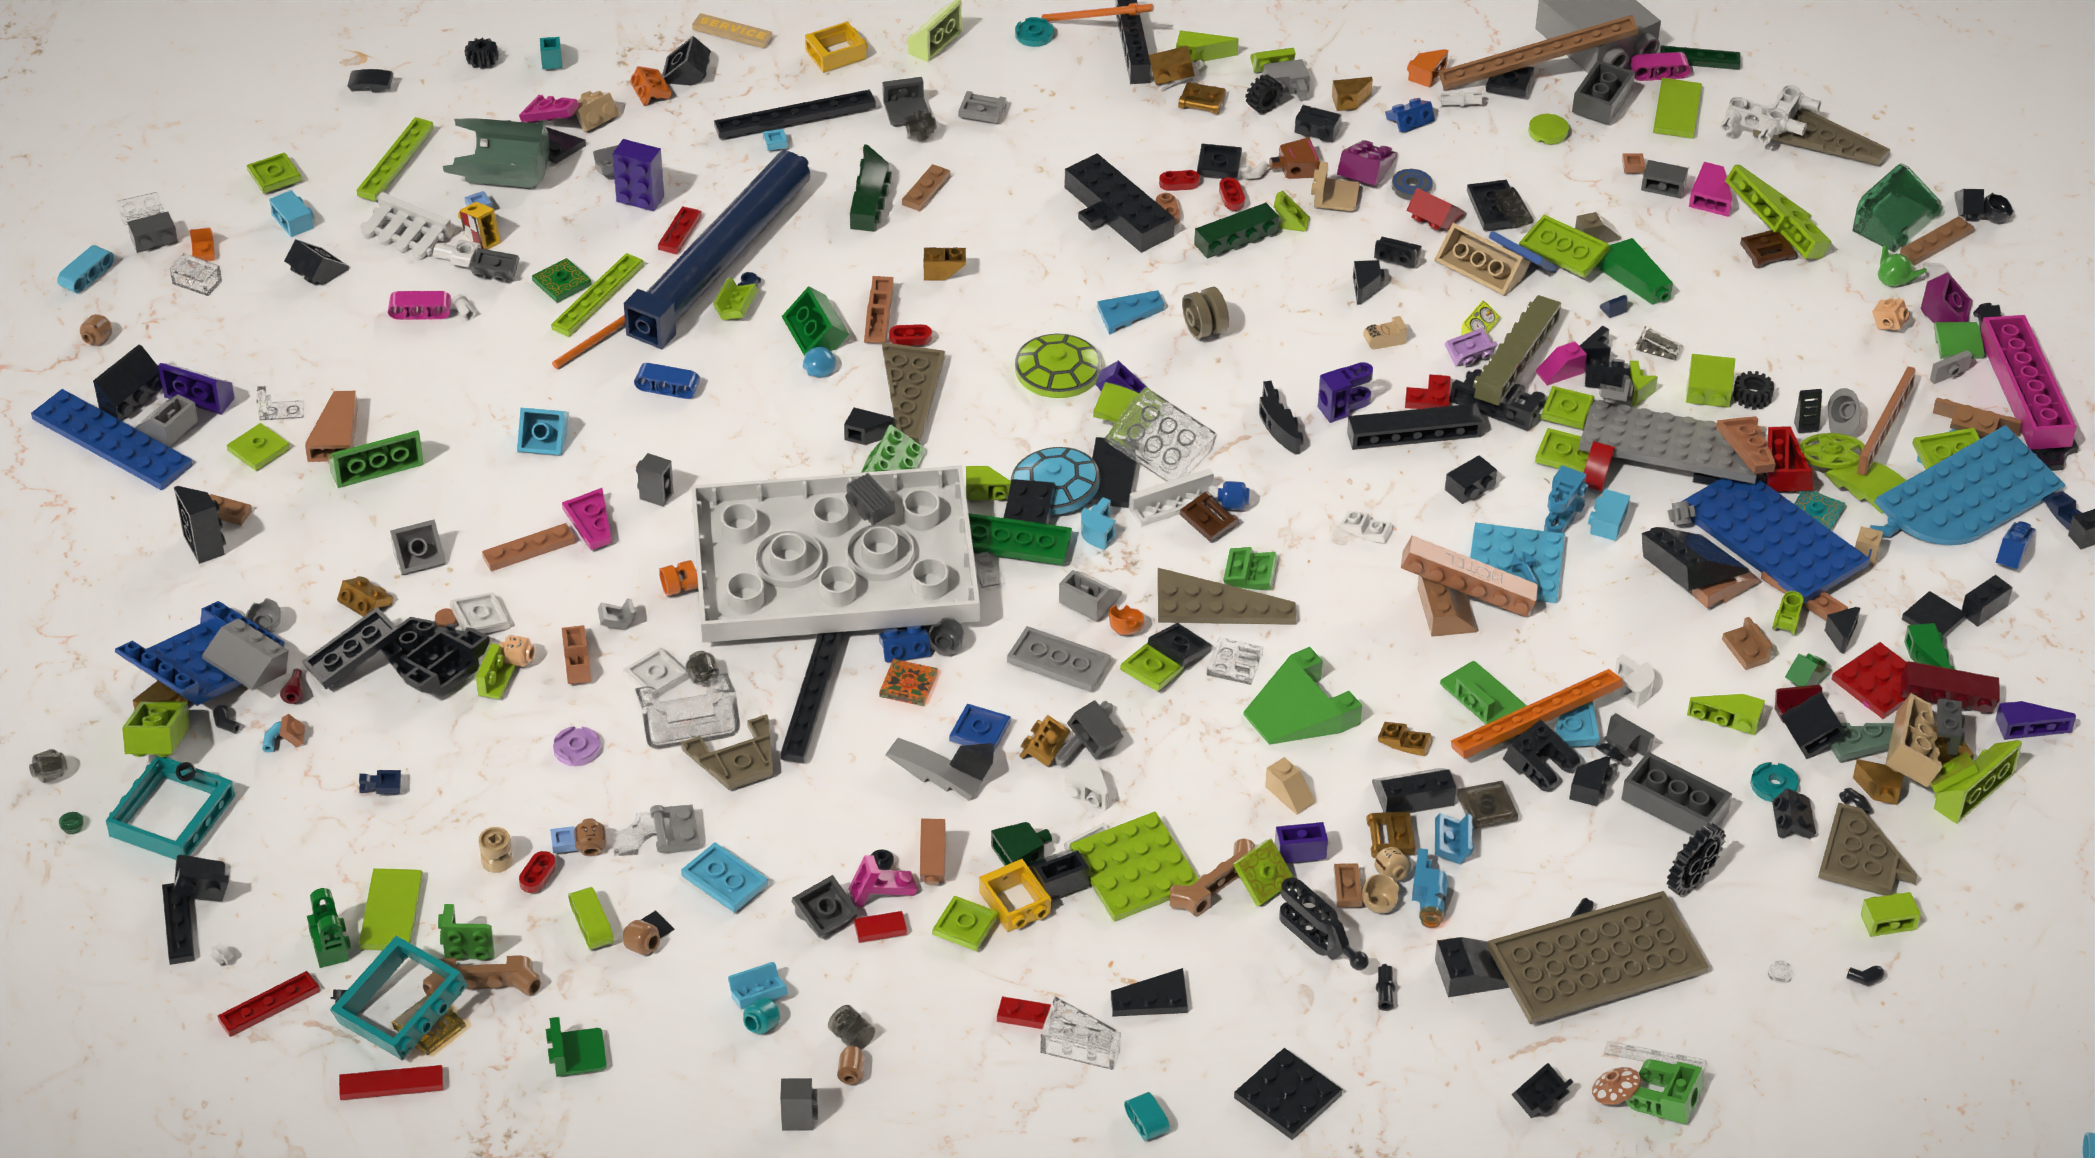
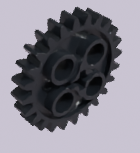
M1708 823L1706 827L1703 825L1700 831L1696 830L1694 837H1689V842L1683 844V850L1677 853V857L1672 862L1674 866L1669 869L1671 873L1667 876L1669 880L1666 884L1669 885L1668 888L1679 896L1681 894L1684 896L1687 892L1690 893L1693 887L1696 888L1699 882H1703L1704 876L1710 874L1709 870L1715 866L1717 859L1720 858L1718 854L1724 849L1721 847L1726 842L1724 840L1726 837L1724 830L1714 823Z

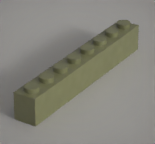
M1537 295L1533 302H1529L1526 312L1521 313L1519 322H1515L1511 333L1506 334L1504 343H1500L1496 354L1491 355L1489 364L1484 365L1480 376H1476L1473 383V388H1475L1474 398L1499 406L1559 320L1562 302Z

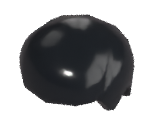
M1992 192L1984 199V215L1991 222H2004L2014 212L2009 200L2002 195Z

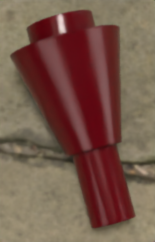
M295 668L293 670L291 678L280 691L281 699L288 704H298L303 700L304 695L300 680L302 675L301 669Z

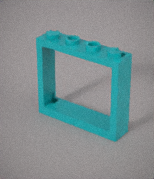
M156 756L150 765L147 764L142 775L134 781L127 794L121 797L119 804L113 812L109 813V817L105 820L109 837L176 860L178 855L190 856L235 798L233 782L230 779L196 768V775L192 780L187 782L181 781L176 776V768L181 762L167 757ZM189 767L186 770L180 771L182 776L192 772V768ZM163 777L211 794L176 841L127 824Z
M395 936L330 1010L340 1025L403 1060L424 1035L431 1030L438 1019L447 1012L453 1002L462 995V992L468 985L460 971L402 938ZM409 957L446 979L393 1038L356 1015Z

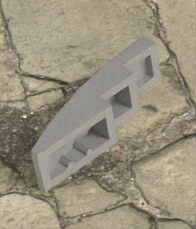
M899 737L885 754V756L922 782H925L928 778L946 792L950 787L968 801L983 782L951 767V760Z

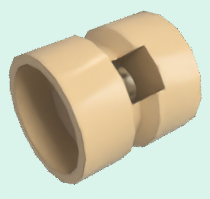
M490 827L481 832L479 836V849L483 868L492 873L506 871L513 863L511 839L508 831L501 827Z

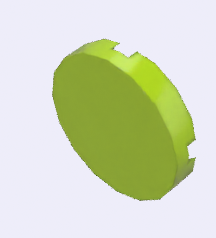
M1539 114L1530 120L1528 132L1530 137L1537 142L1541 140L1545 141L1544 144L1547 145L1558 144L1566 139L1569 133V125L1563 117L1556 114Z

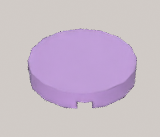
M575 726L560 731L554 738V756L559 762L568 766H583L592 762L598 757L601 750L600 739L597 733L581 726L582 729H575Z

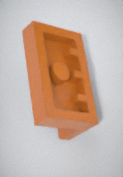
M637 66L634 74L631 76L630 83L642 104L648 105L651 96L656 99H669L672 92L660 71L654 68Z

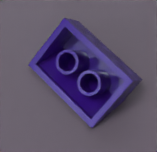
M161 362L158 365L165 398L170 399L178 394L195 402V407L220 415L223 414L235 399L232 382L177 365Z

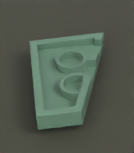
M1841 723L1847 736L1829 746L1839 762L1888 750L1894 723H1865L1864 726H1851L1850 723Z

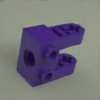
M1360 362L1320 375L1317 407L1329 423L1347 418L1349 412L1367 407L1370 404L1371 391L1367 387L1360 385L1369 383L1373 379V366L1366 362Z

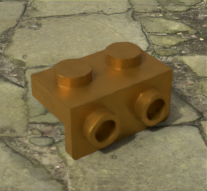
M362 576L342 580L337 597L339 603L362 617L377 607L392 605L394 599L384 588L373 585L369 582V579Z

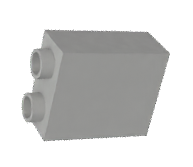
M1538 0L1535 29L1546 39H1550L1633 15L1639 34L1567 55L1584 71L1589 73L1597 60L1624 68L1630 64L1631 58L1635 55L1655 54L1660 46L1658 39L1661 20L1637 0Z

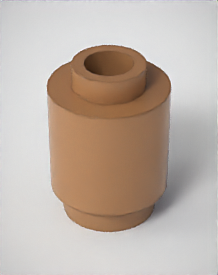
M848 1046L840 1053L837 1077L845 1084L852 1085L862 1080L865 1057L860 1048Z

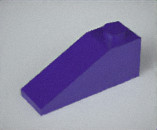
M2017 701L1999 703L1995 720L2003 739L2008 740L2072 733L2076 715L2075 713Z

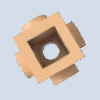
M1890 298L1880 300L1872 311L1877 329H1901L1909 318V310L1906 308L1904 299L1895 300Z

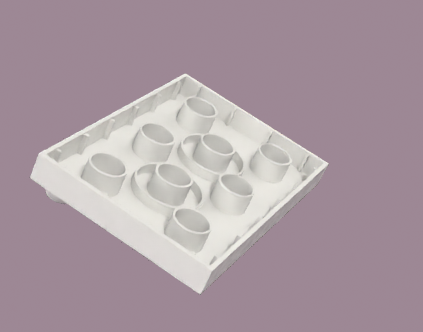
M962 465L691 485L702 642L936 625L943 618L954 619L958 623L980 621V600ZM866 473H869L895 500V514L875 525H871L868 520H863L858 509L855 506L851 507L845 497L847 494L846 485L866 475Z

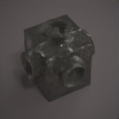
M925 110L915 111L912 116L904 118L908 139L917 137L918 141L930 139L929 135L934 134V130L937 129L935 117L932 118L931 113H925Z

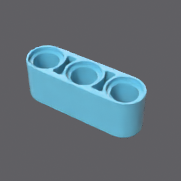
M97 245L90 246L59 273L57 278L58 285L76 294L82 292L112 266L114 254Z

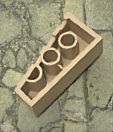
M1912 693L1909 694L1896 712L1885 765L1889 766L1893 771L1900 772L1928 787L1942 768V764L1937 758L1940 755L1939 748L1935 746L1937 734L1932 728L1935 724L1932 705Z

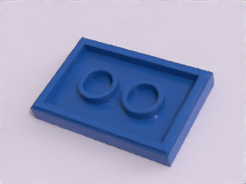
M1493 230L1491 231L1489 239L1553 273L1558 267Z

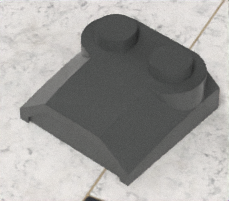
M833 875L792 897L791 900L797 917L804 920L819 938L832 935L849 925L860 915L859 910Z

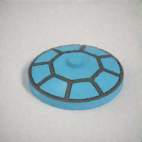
M1050 447L1035 451L1023 458L1015 466L1011 475V480L1055 482L1057 487L1051 515L1068 513L1084 506L1095 496L1100 485L1099 469L1093 458L1080 450L1069 447Z

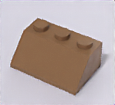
M1418 576L1417 589L1431 637L1475 633L1477 631L1465 593Z

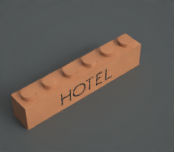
M1411 535L1402 551L1401 569L1524 617L1528 616L1536 603L1538 584Z

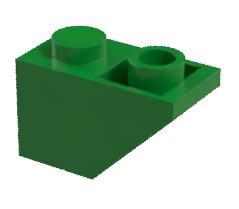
M1798 653L1785 678L1798 686L1818 685L1830 674L1832 669L1825 666L1827 661L1816 655L1808 653L1805 656Z

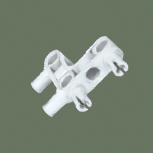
M1795 85L1784 86L1778 93L1775 103L1767 106L1743 97H1732L1729 100L1725 118L1720 123V128L1724 132L1726 129L1727 132H1731L1734 125L1738 124L1762 131L1758 139L1762 143L1765 140L1766 144L1771 141L1774 135H1779L1786 131L1803 136L1807 123L1793 120L1794 115L1801 108L1818 113L1822 101L1805 96L1800 88Z

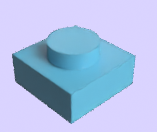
M784 129L763 132L767 151L788 148Z

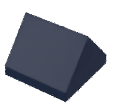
M1627 295L1611 299L1600 304L1599 307L1609 318L1626 313Z

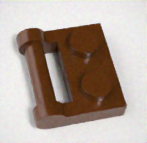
M1773 230L1741 238L1740 245L1752 259L1755 268L1762 267L1765 263L1785 258L1787 260L1795 258L1794 248L1781 233H1775ZM1779 249H1782V250H1783V251H1779V252H1775V253H1771V254H1767V255H1763V256L1760 255V254H1763V253H1767V252H1771V251H1775V250H1779Z
M1208 491L1202 493L1181 508L1179 514L1210 542L1227 530L1236 527L1240 521L1237 516L1231 515L1213 499V495ZM1206 505L1210 507L1216 514H1218L1224 521H1222L1211 510H1209L1206 507Z

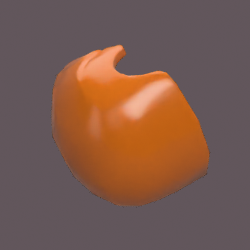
M1113 605L1109 609L1110 627L1117 634H1134L1143 627L1144 615L1138 609L1130 608L1128 605H1125L1121 610L1116 605Z

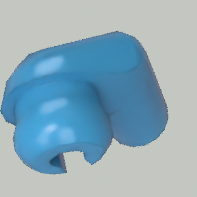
M1891 517L1887 519L1888 523L1884 526L1870 525L1871 529L1883 531L1882 537H1890L1899 530L1898 521Z

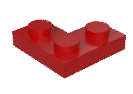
M1429 374L1428 389L1406 387L1405 408L1424 409L1449 406L1451 376Z

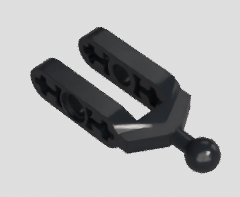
M1298 878L1285 879L1281 886V896L1286 901L1280 906L1279 920L1315 953L1322 956L1327 955L1331 960L1344 954L1349 958L1353 969L1357 971L1366 969L1369 964L1367 954L1361 951L1356 952L1349 946L1343 924L1338 919L1337 912ZM1312 903L1315 905V907L1308 908L1305 907L1303 904ZM1309 925L1313 927V929L1304 930L1302 926Z

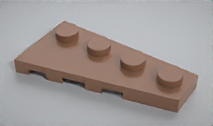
M1757 416L1717 420L1716 429L1754 474L1774 472L1776 463L1770 449L1767 448L1766 438L1762 436V428L1758 426Z

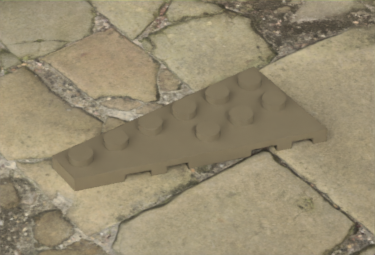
M1802 108L1798 109L1793 120L1807 123L1804 135L1801 136L1786 131L1779 135H1774L1771 139L1875 165H1880L1890 155L1891 150ZM1753 129V136L1758 137L1762 131Z
M882 342L893 416L895 417V427L920 444L944 364L945 351Z
M1157 568L1158 623L1296 625V602Z

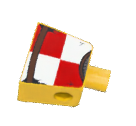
M474 202L460 209L458 218L461 219L463 231L467 238L472 242L480 243L481 249L487 250L501 243L493 208L479 202Z

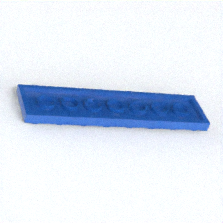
M64 389L59 390L31 412L34 421L161 491L192 466V460L189 457Z

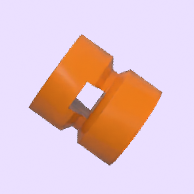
M691 560L680 562L677 564V567L669 565L659 568V577L666 596L678 594L681 589L689 591L698 588L697 572Z

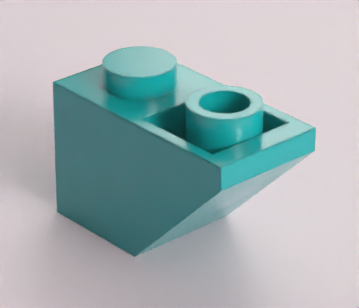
M560 36L539 38L542 69L562 68Z

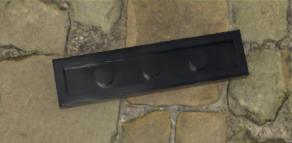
M174 883L162 884L170 965L195 961L189 897L173 894Z

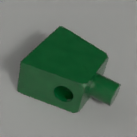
M1029 822L991 830V847L1004 866L1023 859L1026 864L1043 859L1044 845L1052 842V836L1048 829L1035 832Z

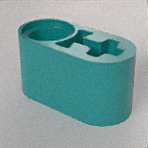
M1150 1092L1124 1101L1127 1116L1144 1141L1170 1131V1125L1165 1113Z

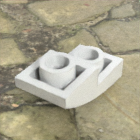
M1348 510L1340 524L1341 529L1355 536L1379 543H1385L1392 531L1391 522L1370 520L1369 513Z

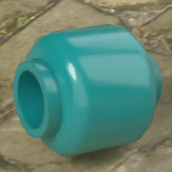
M766 997L757 999L748 1005L743 1012L745 1027L758 1035L765 1034L778 1025L780 1021V1011L777 1004Z

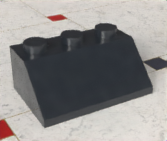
M140 344L93 380L99 409L121 421L162 389L158 365Z
M175 486L174 492L182 534L198 563L200 564L225 555L223 546L226 545V540L223 533L220 532V529H223V524L217 515L220 512V508L216 499L212 500L208 492Z
M1435 768L1372 779V784L1383 812L1414 813L1454 806L1457 786L1450 769Z

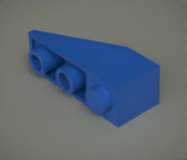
M2023 521L2014 522L2002 539L1995 563L2018 569L2036 529L2032 528L2031 524Z

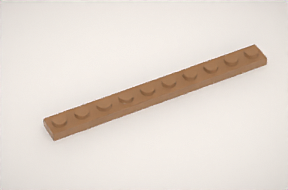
M1629 15L1440 70L1438 73L1443 90H1448L1639 34L1633 15Z

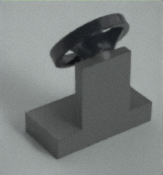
M1615 713L1610 717L1607 734L1604 738V741L1608 743L1597 742L1595 748L1613 759L1625 762L1627 757L1620 753V750L1624 752L1629 747L1645 756L1647 752L1651 753L1655 735Z

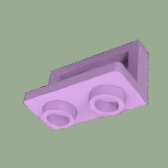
M1484 328L1447 340L1444 344L1455 366L1461 364L1467 366L1480 357L1486 359L1494 354L1493 351L1498 346L1496 341L1490 342Z

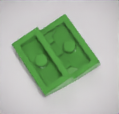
M1977 322L1934 323L1935 340L1938 343L1940 359H1946L1966 350L1972 354L1971 359H1983V341Z
M1252 547L1230 548L1223 578L1224 583L1238 588L1271 590L1278 559L1276 551L1253 553Z

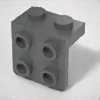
M922 76L882 82L883 104L891 125L919 123L930 119L924 99V81Z

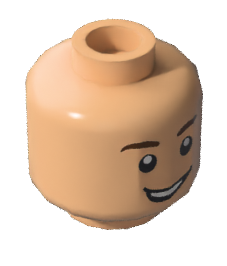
M509 635L504 642H500L504 663L525 667L528 662H532L535 646L531 644L529 638Z

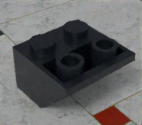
M1822 692L1809 697L1803 703L1790 708L1781 715L1782 720L1806 759L1847 736L1846 731Z
M1064 850L1026 864L1051 897V900L1089 886V866L1078 850Z

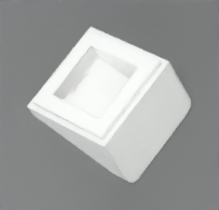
M1922 263V268L1927 269L1926 273H1924V280L1926 282L1947 273V267L1943 263Z

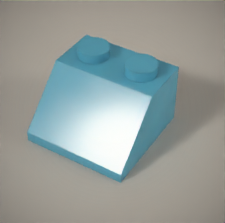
M520 407L517 452L561 455L567 436L569 412Z

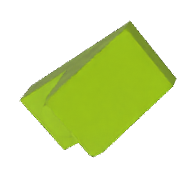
M1283 190L1278 192L1273 207L1279 215V229L1306 231L1310 217Z
M1630 361L1629 378L1632 384H1634L1632 396L1630 397L1631 405L1637 406L1656 391L1658 376L1644 375L1643 370H1640L1639 361Z

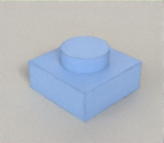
M484 191L464 197L467 206L474 202H479L493 208L491 200Z
M574 826L550 829L553 853L577 851L574 839Z

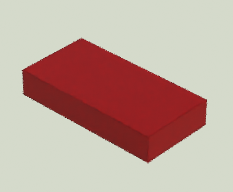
M902 911L854 919L858 943L907 935V927Z

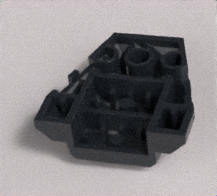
M409 617L397 626L402 635L380 651L407 685L423 693H434L444 696L478 671L480 666L478 658L485 654L490 639L489 636L474 628L467 627L465 631L456 630L453 624H447V628L437 626L435 621Z

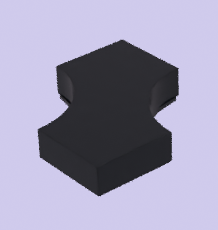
M2074 438L2072 447L2042 449L2036 452V456L2051 471L2063 470L2064 459L2071 454L2078 453L2079 447Z

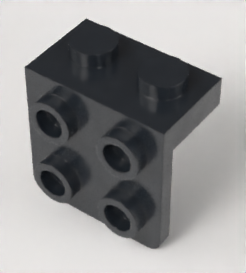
M178 855L175 863L173 894L222 902L229 883V876L225 875V863L217 860Z

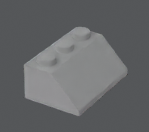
M236 619L220 628L202 654V659L253 691L286 674L289 650L244 621Z

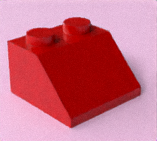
M1419 188L1416 189L1406 210L1412 213L1411 218L1421 223L1423 220H1427L1430 222L1428 226L1438 231L1441 228L1449 230L1452 223H1456L1465 214L1464 210Z

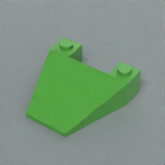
M1310 646L1291 654L1243 712L1245 718L1269 745L1338 734L1361 724L1362 704L1349 690L1329 699L1315 683L1321 680L1323 660Z

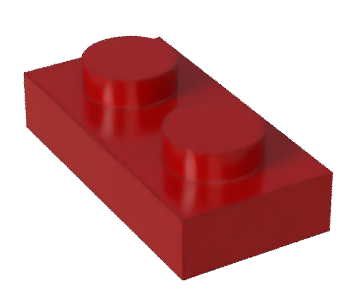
M1002 996L997 1013V1022L1046 1030L1051 1013V1004Z

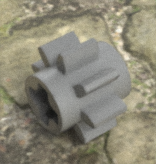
M1688 501L1671 503L1672 509L1667 510L1669 521L1674 520L1675 526L1692 523L1691 517L1696 516L1694 505L1689 506Z

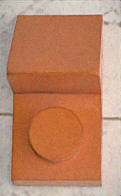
M211 228L189 230L193 263L215 261L213 230Z

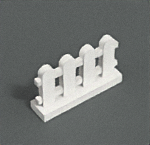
M381 192L377 197L380 207H375L372 210L373 215L370 219L360 224L363 238L370 239L377 234L379 244L382 246H387L394 241L396 251L399 253H404L411 248L413 249V257L416 260H421L426 255L430 256L433 253L432 248L438 240L442 241L445 237L450 239L454 234L450 219L384 192ZM387 219L391 220L384 229L380 228ZM404 226L408 227L401 236L397 235ZM421 233L425 234L418 243H415V240Z

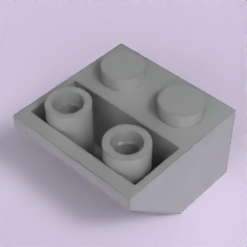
M177 394L162 403L141 421L135 429L170 447L198 423L195 402Z
M1072 570L1059 583V603L1095 621H1098L1122 595L1121 590L1084 572Z

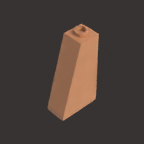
M356 390L333 391L305 442L307 462H329V454L354 447L358 412Z

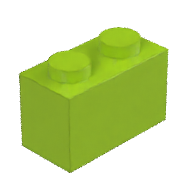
M1906 892L1864 899L1860 915L1869 936L1874 937L1917 930L1921 913L1912 893Z

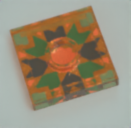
M893 659L879 691V697L925 706L937 677L938 668Z

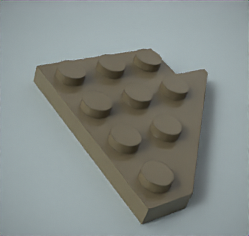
M1838 802L1818 878L1883 895H1891L1895 879L1916 884L1918 875L1862 808Z

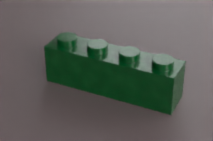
M1265 202L1195 228L1194 245L1207 259L1278 233L1279 215Z

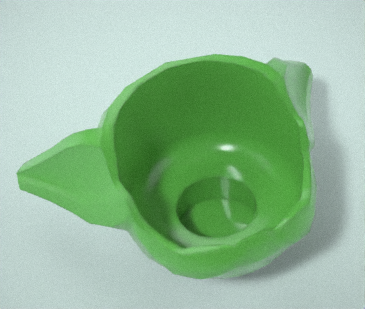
M1887 245L1882 247L1878 278L1884 285H1906L1908 282L1926 273V268L1914 271L1913 263L1906 256L1897 253L1889 255Z

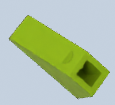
M1180 30L1176 48L1188 45L1192 61L1194 63L1198 60L1203 62L1237 56L1239 38Z
M1746 694L1690 697L1687 716L1755 735L1763 715L1765 700Z

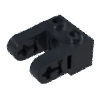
M1541 719L1514 740L1503 757V760L1519 775L1523 773L1542 791H1549L1557 784V777L1539 756L1547 755L1558 767L1568 773L1580 765V758L1577 753Z

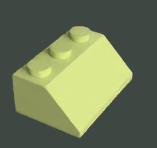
M955 0L942 7L927 22L922 24L918 30L911 34L907 40L908 54L929 62L962 32V0Z

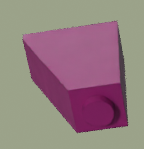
M1708 162L1703 163L1691 190L1689 207L1729 217L1733 198L1730 187L1725 182L1727 176L1724 166Z

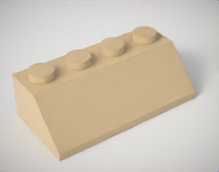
M1452 223L1434 261L1504 296L1522 281L1531 263L1526 258L1455 223Z

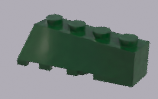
M867 144L863 146V159L860 161V173L857 176L856 191H854L850 209V229L875 232L877 224L881 223V210L885 208L884 197H888V184L892 182V171H889V163Z

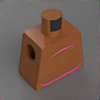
M1310 137L1281 144L1279 146V156L1269 158V165L1271 170L1282 168L1287 179L1314 178L1315 169L1319 170L1320 160Z

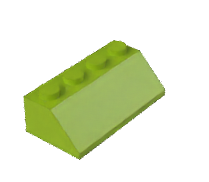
M2014 740L1994 743L1988 750H1982L1974 761L1979 772L1939 793H1935L1934 798L1936 800L1933 809L1958 824L2014 775L2022 742Z

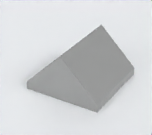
M435 519L390 530L393 554L401 575L446 563Z

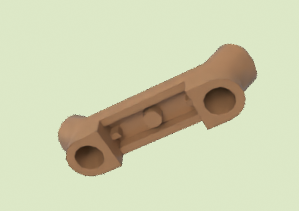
M1245 838L1238 839L1234 843L1233 856L1230 859L1221 862L1210 873L1202 875L1191 886L1173 885L1170 888L1169 906L1172 909H1186L1195 917L1210 909L1211 897L1237 878H1240L1233 863L1255 848L1254 842Z
M507 956L506 964L457 966L456 958L439 959L461 972L468 985L466 988L468 990L515 987L523 994L530 996L535 994L540 988V975L532 970L533 962L526 956ZM432 971L423 980L425 994L431 996L446 978Z

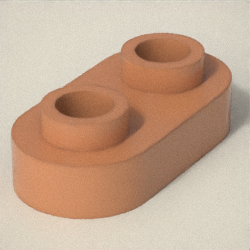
M1167 192L1159 194L1156 197V202L1175 217V225L1180 222V210L1176 197Z

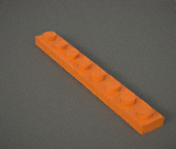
M1607 669L1451 740V747L1463 759L1472 757L1485 749L1527 731L1540 719L1543 722L1550 721L1601 696L1612 693L1614 690L1623 687L1622 678L1612 670Z

